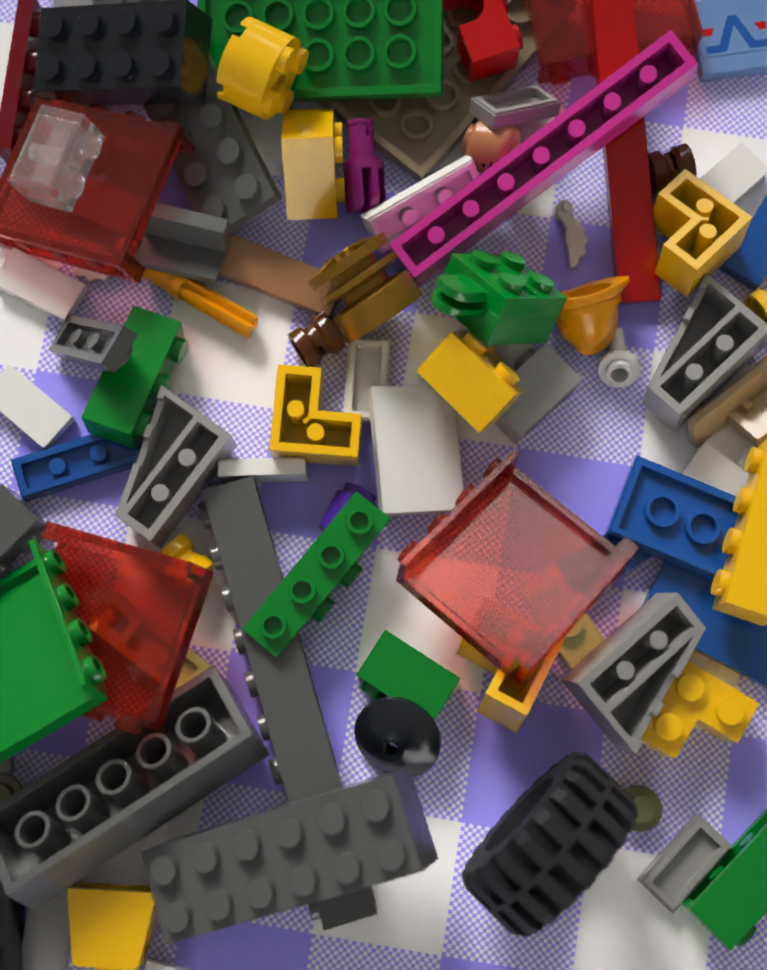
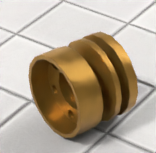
M384 232L374 237L357 240L324 262L315 277L308 281L313 291L328 281L334 286L335 289L320 299L322 305L330 304L341 298L346 306L334 317L333 322L347 343H351L374 330L411 305L423 294L408 270L391 277L386 273L385 269L398 256L395 250L379 260L373 253V251L389 241Z

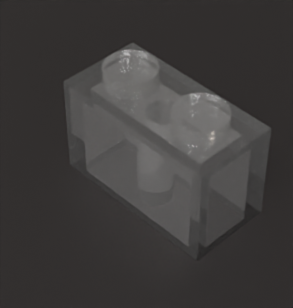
M41 104L7 181L29 202L72 213L78 197L84 191L85 181L92 165L101 152L105 136L85 114Z

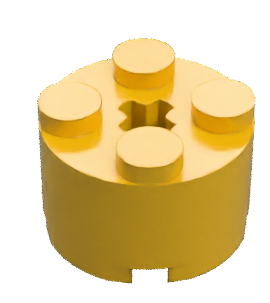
M247 17L240 23V25L246 27L241 37L232 34L222 54L216 82L223 85V91L217 92V97L259 118L269 120L277 112L285 115L291 107L294 91L290 89L296 74L300 75L308 61L309 51L301 47L299 38L258 19Z

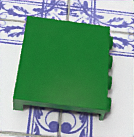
M35 539L28 542L34 559L0 579V763L109 699L103 681L107 679L105 669L98 658L92 655L89 644L93 642L91 632L87 625L78 617L75 609L80 605L74 590L65 582L63 573L67 571L66 565L56 550L51 549L48 551Z

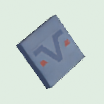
M696 0L687 3L685 13L695 61L698 63L697 71L700 82L767 73V0Z

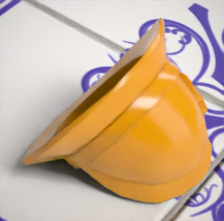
M616 276L595 280L560 292L567 297V300L556 321V325L563 340L573 345L577 352L586 356L594 355L604 350L612 342L618 326L620 294L629 283V276Z

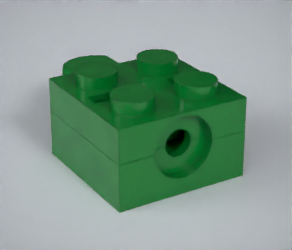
M474 250L472 254L452 253L444 275H439L436 282L438 288L432 292L430 302L439 311L449 316H454L489 346L546 343L567 297L553 287L554 282L550 278L535 273L525 265L526 260L522 256L510 251H503L502 254H488L483 251Z

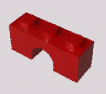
M444 0V11L462 7L470 9L478 16L477 19L458 26L456 49L470 83L516 68L519 51L523 49V39L519 27L516 24L511 25L507 15L509 11L507 0Z

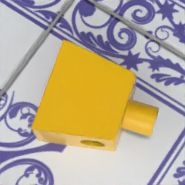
M80 881L70 886L67 892L73 966L95 968V970L139 969L147 959L158 916L150 886Z

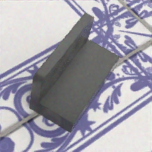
M146 200L141 211L144 236L135 257L137 266L216 284L231 244L229 220Z

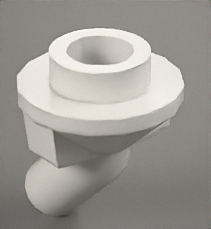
M617 328L612 342L608 345L609 353L600 359L598 375L606 385L614 388H623L631 385L638 379L641 365L636 353L626 351L623 329Z

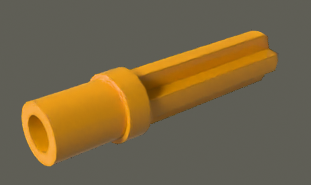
M145 268L143 271L144 279L167 291L169 296L178 301L186 302L244 337H250L259 324L257 315L197 280Z

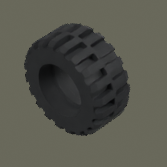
M576 751L570 755L567 754L560 762L551 766L544 775L540 776L516 800L511 808L501 816L496 825L490 829L484 840L476 847L472 857L467 861L464 866L465 869L462 871L465 889L511 934L521 937H529L531 934L535 935L545 925H550L558 919L564 910H568L577 901V898L593 885L599 874L613 861L614 855L623 847L627 841L628 833L633 830L636 824L635 819L638 817V810L634 798L588 754Z

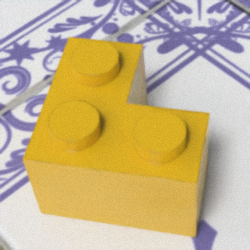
M333 108L288 110L283 115L281 133L287 220L337 218V203H345L344 177L336 178L335 163H343L342 122H334Z
M684 169L658 193L653 210L654 226L668 237L669 240L662 246L655 274L688 298L701 285L706 273L711 276L741 247L752 216L687 169Z
M470 330L451 332L416 372L480 433L489 429L522 395L524 390L517 385L520 381L519 376L508 365L500 362L502 358L495 352L498 345L487 346Z
M278 364L269 448L272 457H303L306 459V463L359 467L362 415L321 411L324 385L322 368Z
M483 598L470 622L456 654L495 674L476 712L517 733L527 717L564 640Z
M688 661L679 678H674L662 700L664 705L658 716H653L641 741L643 742L642 744L663 757L674 759L677 758L694 725H697L723 742L738 743L760 703Z

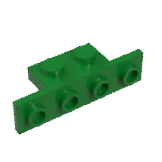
M356 491L242 630L278 658L305 624L308 625L313 618L320 623L336 604L331 597L341 584L348 589L363 571V568L359 565L363 558V553L391 519Z

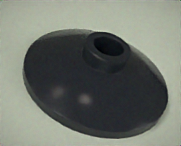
M395 696L381 697L369 702L356 719L354 728L356 744L363 757L373 767L383 773L410 766L412 776L416 777L427 772L435 764L440 754L441 735L437 724L425 709L413 701Z

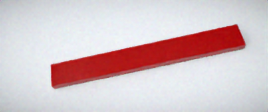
M589 0L597 85L639 54L634 0ZM644 116L603 147L614 277L629 276L630 280L620 294L621 302L618 305L650 303L661 300L659 276L655 274L658 259Z

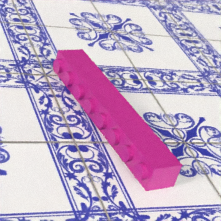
M672 30L668 31L389 244L391 249L397 252L399 261L409 271L416 284L420 286L448 265L452 253H464L692 80L698 63Z

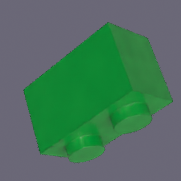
M384 630L356 674L357 677L363 680L359 688L373 698L395 696L408 699L425 709L434 721L461 679L387 630Z

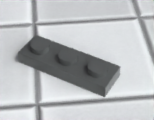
M69 315L48 350L61 359L116 373L118 368L122 367L129 360L133 351L132 344L138 335L124 325Z

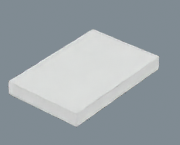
M431 385L371 386L368 389V401L379 510L386 516L450 513L466 510L456 410Z

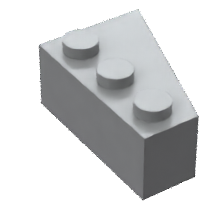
M706 273L694 300L683 317L682 323L647 386L643 405L669 429L676 432L698 407L705 404L763 349L767 340V323Z
M162 385L156 397L158 401L150 424H147L143 434L144 441L136 463H133L115 514L117 518L159 548L162 547L201 495L202 490L207 487L218 472V461L220 459H228L237 447L230 433Z
M656 593L560 680L617 749L636 755L643 743L641 738L653 716H658L664 705L662 700L674 678H679L706 627L678 593Z

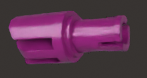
M365 118L347 121L350 158L343 164L347 213H365L386 201L384 161L375 156L373 119L370 118L366 119V121Z

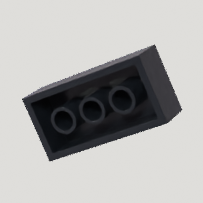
M189 0L41 8L34 92L62 106L205 103L212 18Z

